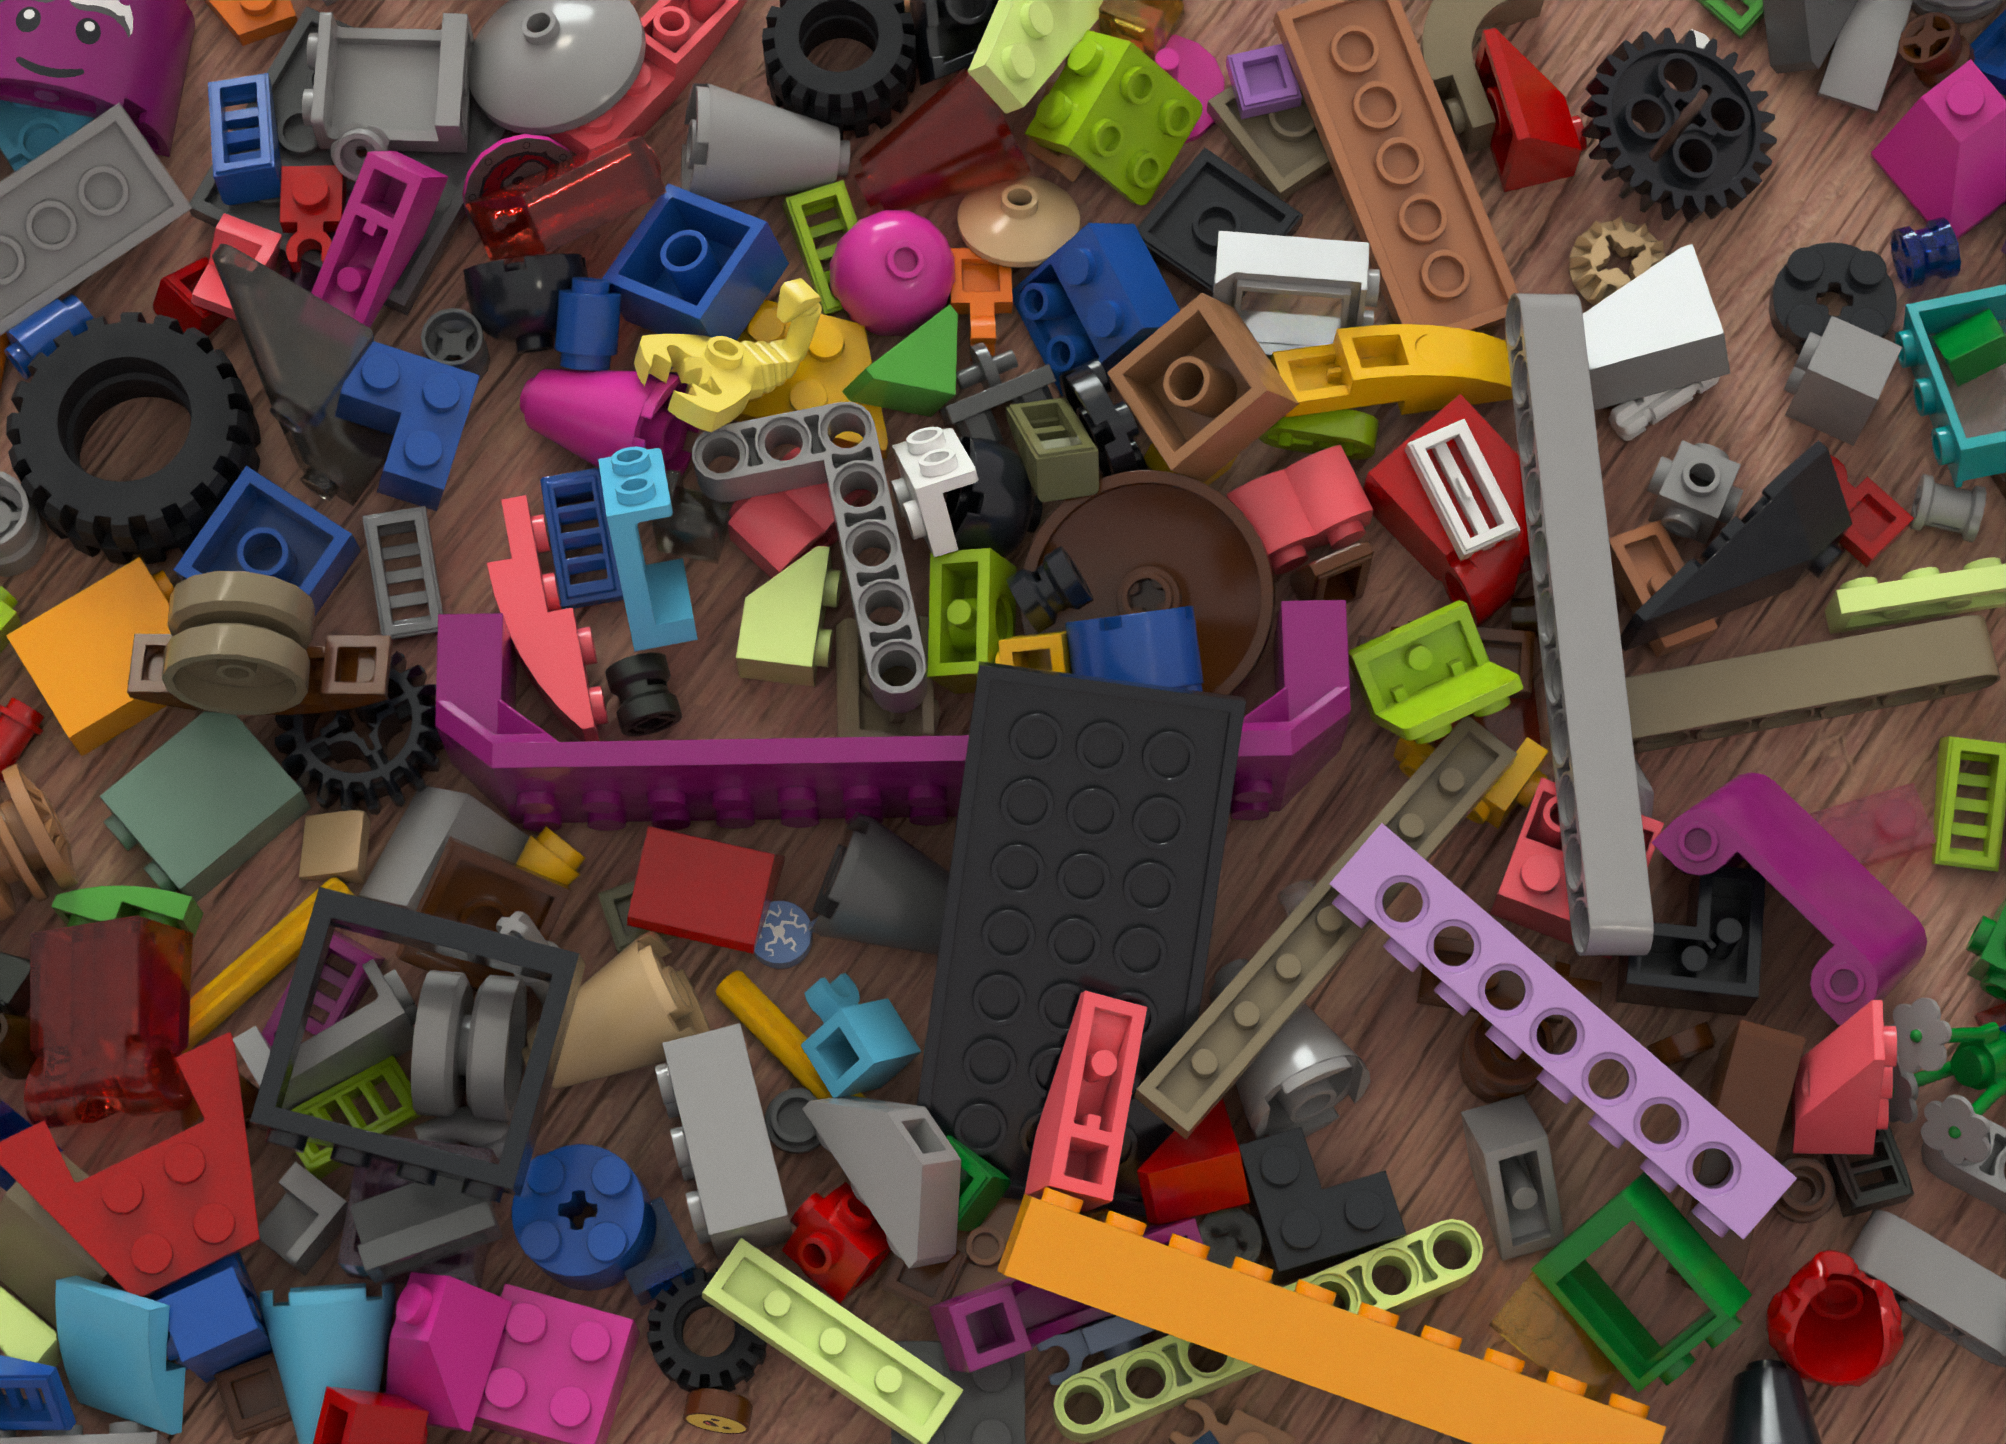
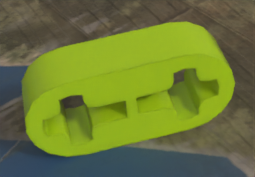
M1352 409L1287 418L1284 416L1263 433L1259 440L1272 447L1310 454L1341 445L1348 459H1367L1375 454L1379 422L1370 414Z

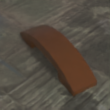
M134 634L127 688L130 698L171 707L214 712L182 702L166 690L162 680L164 650L172 637L171 634ZM326 635L325 646H308L306 649L310 660L308 693L300 704L282 712L264 715L331 712L387 700L393 643L391 635Z

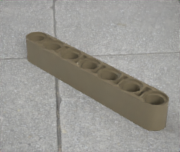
M1969 615L1625 677L1633 748L1634 754L1966 694L1997 683L2001 676L1985 617Z

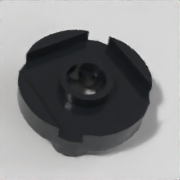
M1819 243L1795 250L1778 273L1771 289L1769 315L1773 328L1780 338L1784 335L1789 343L1797 347L1795 353L1800 355L1809 333L1812 332L1822 337L1831 319L1828 307L1823 304H1817L1816 298L1825 297L1827 292H1834L1839 294L1840 298L1845 299L1848 306L1842 307L1839 316L1834 317L1884 338L1893 323L1897 306L1895 288L1892 280L1886 273V263L1875 252L1862 251L1857 247L1843 243Z
M1097 358L1092 359L1062 374L1059 377L1063 397L1067 398L1098 449L1099 472L1102 477L1128 471L1148 470L1139 447L1132 439L1139 436L1135 419L1124 401L1113 405L1108 393L1112 392L1111 384Z

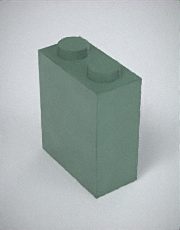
M207 711L201 713L100 795V798L112 813L103 823L127 851L138 844L152 861L143 869L154 883L162 890L173 892L178 890L181 894L192 896L195 902H198L311 809L301 788L237 715Z

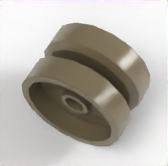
M214 571L193 575L177 583L170 595L167 622L172 637L165 647L162 680L166 690L182 702L204 710L231 715H264L282 712L300 704L308 693L310 660L306 649L313 639L315 607L312 598L294 584L273 576L247 571Z

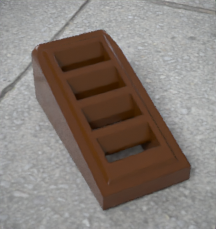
M1369 541L1362 544L1356 543L1295 570L1290 575L1289 583L1298 601L1346 600L1347 604L1362 598L1374 551Z

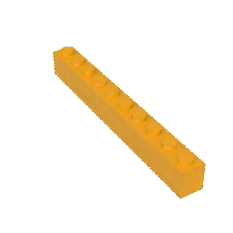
M1047 1187L1044 1189L1041 1200L1024 1194L997 1269L998 1272L1008 1277L1471 1444H1661L1666 1430V1426L1646 1419L1650 1410L1648 1405L1614 1393L1611 1394L1608 1405L1584 1397L1588 1386L1587 1383L1549 1370L1546 1382L1544 1383L1521 1374L1525 1364L1524 1360L1488 1347L1483 1360L1459 1352L1463 1338L1424 1325L1420 1337L1396 1329L1400 1315L1361 1302L1357 1314L1333 1306L1336 1292L1298 1279L1295 1291L1271 1284L1270 1280L1273 1269L1235 1256L1231 1269L1206 1260L1211 1247L1174 1233L1171 1235L1168 1246L1143 1237L1147 1226L1146 1223L1109 1210L1104 1223L1079 1214L1084 1202L1083 1200Z

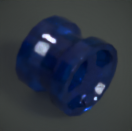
M1945 217L1928 220L1925 228L1914 230L1910 226H1905L1892 231L1890 241L1892 259L1897 275L1906 288L1921 286L1927 277L1935 275L1941 279L1958 276L1961 267L1959 245L1954 230Z

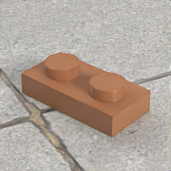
M1661 519L1609 538L1613 576L1633 614L1685 565L1665 527L1661 524ZM1714 618L1651 641L1649 644L1658 658L1710 638L1718 629Z

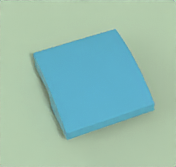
M77 1275L57 1279L55 1307L59 1347L65 1372L78 1402L170 1435L181 1433L186 1367L166 1360L170 1306Z

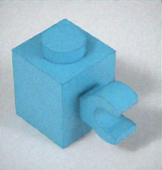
M846 973L840 974L831 984L825 977L820 978L805 992L809 1006L821 1018L824 1024L801 1044V1047L833 1098L882 1088L922 1052L890 1000L886 998L858 1004L860 1000L859 991L853 980Z

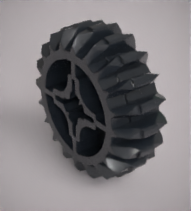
M396 651L391 655L388 692L398 697L390 700L387 696V700L374 704L338 710L333 721L320 729L321 736L313 739V732L321 713L275 716L278 727L285 730V732L275 737V746L278 751L288 754L281 763L283 769L289 776L299 775L296 784L301 788L304 795L317 791L316 800L321 807L328 809L340 797L343 811L357 810L359 801L365 800L369 812L372 815H378L382 807L380 798L389 795L397 807H403L405 798L401 788L407 784L418 792L426 788V783L419 773L420 769L429 772L439 771L441 767L440 760L431 752L445 748L435 726L436 684L424 685L427 674L420 665L406 670L407 661L404 654ZM351 710L356 712L361 723L365 722L366 726L371 729L372 732L369 734V737L375 747L374 750H369L364 739L359 738L357 733L353 731L352 728L356 725L350 715ZM412 720L407 742L401 751L389 761L386 754L388 743L391 738L404 731L402 724ZM357 759L367 763L371 771L361 773L343 772L327 766L326 763L334 760L339 764L346 760Z

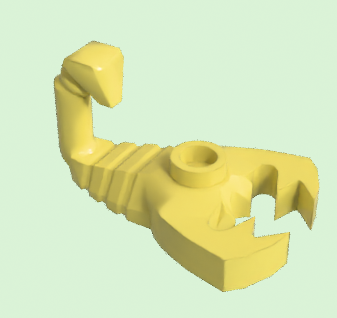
M802 278L784 282L780 288L777 318L783 323L791 321L786 339L775 340L770 343L765 341L753 343L746 340L739 343L737 340L725 336L708 337L692 334L642 336L634 361L637 376L644 387L648 374L667 383L671 367L675 368L681 383L687 384L685 393L673 390L667 410L680 420L698 429L713 432L739 416L747 406L748 400L761 397L765 392L770 393L776 386L780 387L787 378L791 379L796 373L800 362L804 360L822 311V306L819 303L821 297Z

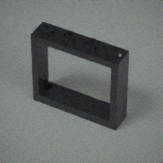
M319 887L250 1122L261 1130L268 1131L266 1143L282 1146L288 1150L304 1153L306 1143L311 1142L333 1148L330 1159L349 1166L369 1170L372 1159L398 1165L396 1177L418 1184L434 1187L437 1176H442L464 1182L461 1193L476 1199H486L500 1203L503 1193L521 1197L586 963L580 953ZM335 927L550 982L499 1165L282 1109Z

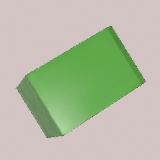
M949 304L862 371L842 391L844 395L852 402L932 417L956 395L958 313Z

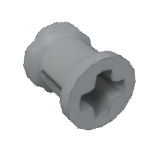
M1923 474L1919 480L1913 500L1911 516L1914 520L1910 525V529L1920 531L1925 525L1961 533L1964 541L1973 542L1978 534L1984 513L1987 495L1986 487L1976 485L1972 491L1935 483L1932 475Z

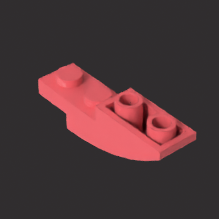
M659 0L640 19L645 31L646 51L641 70L627 93L611 109L595 120L569 131L550 134V136L597 169L627 140L636 144L666 112L698 73L731 27L747 0Z
M526 495L502 499V508L512 558L489 562L487 567L494 596L500 613L504 615L517 657L544 703L560 722L580 741H600L597 725L608 723V716L602 686H589L586 666L597 664L591 627H578L573 608H561L555 573L543 574L539 553L551 551L544 514L532 516Z

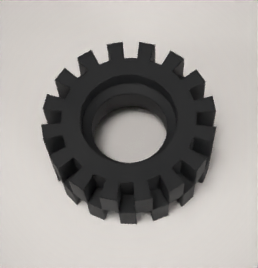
M704 1268L693 1269V1275L683 1278L681 1274L671 1280L673 1285L667 1291L661 1289L656 1296L657 1304L654 1310L650 1309L648 1315V1343L655 1361L658 1363L663 1374L670 1381H675L681 1389L691 1392L695 1389L708 1388L731 1392L736 1390L735 1385L742 1380H745L747 1383L755 1375L754 1370L757 1365L763 1364L767 1355V1342L733 1320L735 1325L734 1338L724 1352L716 1356L704 1357L689 1350L683 1339L685 1322L695 1311L705 1307H714L702 1299V1292L718 1271V1268H715V1273L705 1272Z

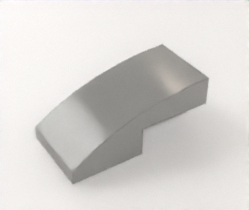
M1858 0L1835 40L1817 96L1875 114L1883 96L1913 0Z

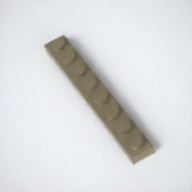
M1469 715L1462 718L1136 1089L1134 1097L1183 1138L1187 1139L1374 924L1370 919L1363 928H1360L1333 905L1332 902L1339 895V892L1329 883L1381 823L1387 826L1428 862L1511 767L1517 753ZM1399 882L1388 888L1383 898L1385 910L1409 883Z

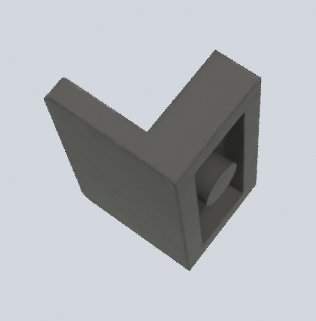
M437 1176L434 1187L414 1182L354 1203L351 1206V1213L361 1244L357 1245L366 1273L374 1283L503 1238L492 1202L462 1194L461 1190L464 1182Z

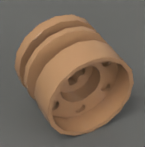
M18 763L1 771L11 798L4 801L0 796V922L15 915L17 912L10 884L21 880L30 894L40 903L48 899L49 894L39 870L47 867L63 891L79 882L73 867L70 841L53 806L43 790L40 791L32 783Z

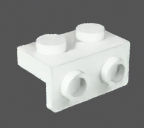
M922 428L908 435L906 441L892 445L901 478L891 481V487L900 515L906 518L913 540L924 537L933 556L938 557L958 550L943 493L976 483L979 479L975 466L953 428Z

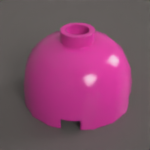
M884 210L860 219L838 241L830 261V288L835 299H839L841 306L849 313L847 317L852 322L865 326V330L879 336H904L917 330L946 306L955 282V259L945 235L930 220L910 211Z

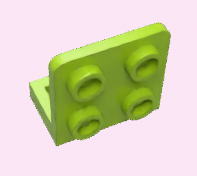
M1087 30L1081 41L1070 52L1068 62L1049 94L1039 103L1036 115L1025 134L1041 147L1076 157L1129 202L1143 206L1151 200L1201 117L1203 108L1201 102L1134 43Z
M1461 600L1455 601L1348 651L1349 665L1372 722L1407 741L1415 740L1417 744L1429 743L1446 736L1453 729L1451 723L1472 713L1475 717H1483L1504 709L1511 703L1509 696L1523 689V684L1518 674L1489 661L1467 603Z

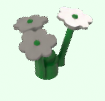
M1919 998L1912 1005H1897L1893 1010L1894 1024L1890 1025L1896 1026L1897 1064L1896 1067H1893L1892 1099H1888L1889 1121L1896 1122L1900 1120L1906 1124L1914 1122L1918 1116L1915 1102L1918 1098V1087L1950 1076H1954L1960 1084L1977 1090L1986 1089L1972 1105L1965 1097L1955 1094L1948 1096L1942 1103L1936 1100L1929 1102L1924 1108L1927 1121L1921 1127V1136L1924 1142L1935 1150H1942L1948 1162L1961 1164L1965 1159L1975 1163L1984 1161L1991 1152V1146L1985 1137L1990 1131V1124L1982 1115L2000 1097L2006 1095V1033L2001 1031L1995 1022H1989L1979 1027L1951 1028L1948 1022L1940 1020V1007L1931 998ZM1961 1042L1957 1046L1951 1061L1946 1062L1947 1052L1944 1044Z

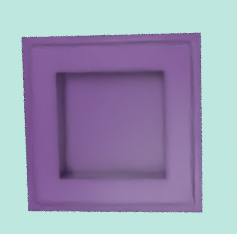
M1282 44L1227 56L1226 68L1241 119L1295 108L1301 105L1302 96L1299 85Z

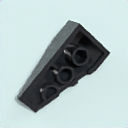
M1818 440L1763 489L1762 494L1764 496L1747 512L1742 520L1735 516L1720 531V534L1700 556L1699 560L1703 563L1702 565L1695 558L1689 560L1635 612L1620 635L1624 651L1790 590L1810 572L1819 579L1841 558L1845 551L1838 543L1853 523L1829 450Z

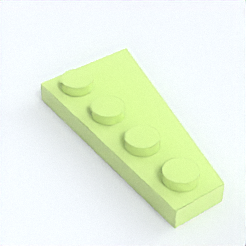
M998 0L967 72L1005 114L1023 108L1068 56L1075 45L1078 44L1085 32L1094 25L1114 0Z

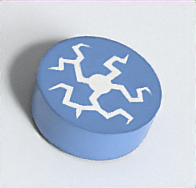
M788 901L771 902L754 951V956L762 964L771 968L785 969L793 967L805 959L813 943V932L808 930L810 919L805 911Z

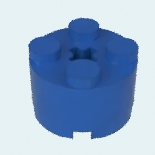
M1193 606L1065 623L1072 674L1203 692L1202 683L1204 681Z
M586 1144L568 1145L535 1157L530 1161L521 1197L514 1195L512 1203L514 1233L525 1254L552 1279L572 1289L593 1291L614 1286L625 1279L624 1276L630 1273L639 1262L642 1263L654 1243L657 1218L654 1203L647 1189L624 1160L609 1150L598 1146ZM591 1206L597 1213L596 1217L585 1218L583 1229H578L573 1223L574 1217L582 1215L584 1208Z

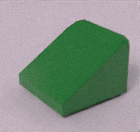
M1989 308L1932 336L1958 387L2006 363V335Z
M947 1135L946 1138L961 1158L957 1230L971 1232L982 1224L1012 1182L986 1160L954 1137Z

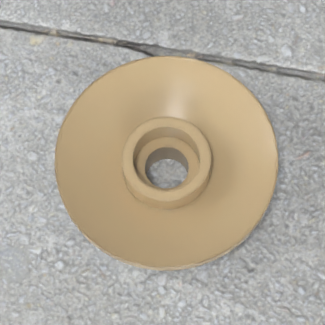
M1006 175L986 180L975 186L965 195L958 209L957 227L963 242L979 257L1002 266L1033 267L1041 265L1079 232L1080 214L1071 196L1056 184L1034 176Z

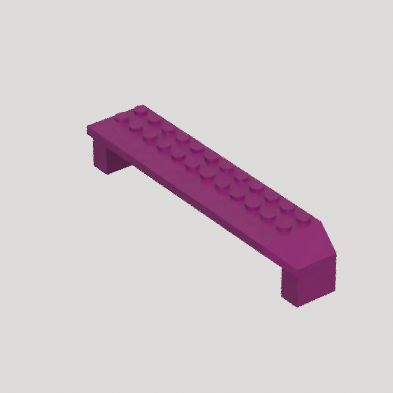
M1346 600L1281 601L1273 642L1275 695L1244 717L1230 806L1233 819L1243 821L1260 820L1267 818L1269 812L1281 811L1341 750L1351 712ZM503 613L438 614L435 726L451 764L514 824H523V828L527 830L541 832L547 826L552 831H556L562 828V823L587 822V826L591 829L614 831L625 828L626 822L652 821L653 827L678 830L689 827L690 821L716 820V825L719 827L742 829L752 827L755 824V820L781 819V824L787 827L806 828L818 825L819 819L845 818V823L849 824L856 811L871 816L881 824L883 823V818L909 817V822L912 824L934 826L946 823L948 817H957L968 735L559 742L516 711L517 654Z

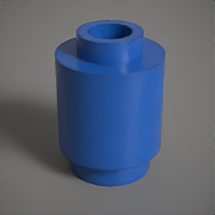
M573 277L571 289L558 291L555 350L561 352L560 366L587 371L610 369L611 356L618 353L622 294L609 290V280L594 277Z
M73 294L68 295L61 301L55 299L6 332L11 345L4 349V352L20 375L28 380L32 375L27 366L39 352L48 357L57 349L53 339L68 329L73 337L87 331L86 321L94 319V317Z

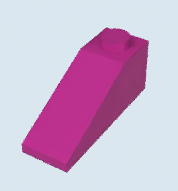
M397 151L368 152L299 323L351 349H355L358 336L365 337L426 234L449 176Z

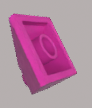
M1971 59L1924 94L1871 152L1872 159L1947 248L2006 204V100Z
M411 1272L407 1286L401 1292L396 1305L397 1317L389 1342L386 1393L397 1394L429 1411L427 1426L471 1432L512 1301L451 1276Z

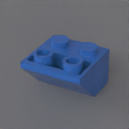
M1088 223L1012 289L1013 303L1045 365H1050L1056 379L1054 383L1061 396L1063 394L1059 377L1062 374L1095 358L1099 360L1107 374L1109 370L1180 311L1135 224Z

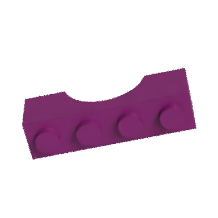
M1186 1218L1161 1225L1156 1224L1146 1228L1143 1235L1147 1239L1167 1246L1172 1233L1203 1244L1195 1218ZM1011 1277L929 1306L949 1370L969 1373L1030 1351L1039 1343L1058 1334L1114 1315Z

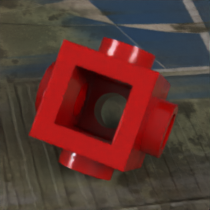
M846 1182L824 1198L818 1192H815L798 1208L790 1220L797 1229L782 1249L808 1278L817 1282L838 1303L843 1302L872 1279L892 1252L887 1243V1235L869 1208L858 1200L851 1186Z

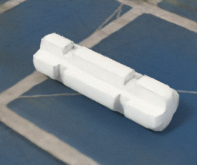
M1720 377L1621 403L1612 409L1608 418L1609 423L1622 440L1630 441L1646 430L1645 427L1649 423L1655 425L1691 401L1696 392L1702 394L1717 384Z

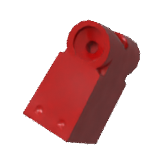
M1461 394L1368 472L1363 490L1373 508L1372 515L1436 580L1442 581L1451 603L1458 600L1467 603L1476 627L1483 624L1514 596L1518 575L1532 570L1519 456ZM1465 419L1521 531L1515 538L1508 541L1504 539L1496 543L1494 547L1485 551L1479 550L1472 557L1460 561L1404 449L1407 443ZM1452 439L1446 442L1489 529L1497 527L1498 525L1455 440ZM1432 449L1427 450L1470 538L1474 537L1475 534Z

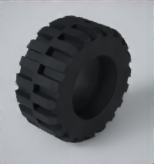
M123 312L120 315L121 322L108 324L104 316L86 321L88 330L74 337L68 329L53 339L57 349L47 357L42 352H39L27 368L33 378L30 383L25 381L18 382L11 398L19 413H11L7 416L6 435L13 445L8 454L13 470L21 481V486L48 527L60 539L69 538L76 550L91 557L98 555L102 549L111 563L128 564L132 561L133 554H141L146 564L165 562L167 559L165 551L177 547L180 548L184 555L244 468L248 466L258 473L260 458L255 448L261 443L258 422L253 414V406L241 380L238 378L233 364L222 349L213 348L208 336L194 327L188 328L184 333L178 320L167 316L158 315L155 317L154 323L150 324L146 322L142 312ZM157 397L176 402L188 410L191 417V425L183 447L170 463L156 473L133 481L116 482L94 477L86 473L81 467L80 452L86 434L93 423L113 406L130 399Z

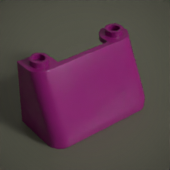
M1750 772L1738 775L1674 819L1651 842L1684 875L1686 873L1696 876L1713 874L1723 866L1738 868L1746 860L1834 945L1812 970L1810 981L1812 994L1819 1006L1840 1026L1871 1000H1883L1919 964L1925 955L1927 938L1925 929L1918 918L1775 781L1764 774Z

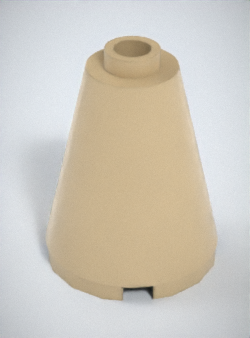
M649 931L636 938L579 987L552 1083L553 1088L560 1089L666 1062L662 1043L710 1031L701 1003L685 971L681 969L676 972L670 965L666 966L662 957L672 953V951L656 932ZM539 1022L527 1031L529 1045L522 1048V1056L526 1066Z

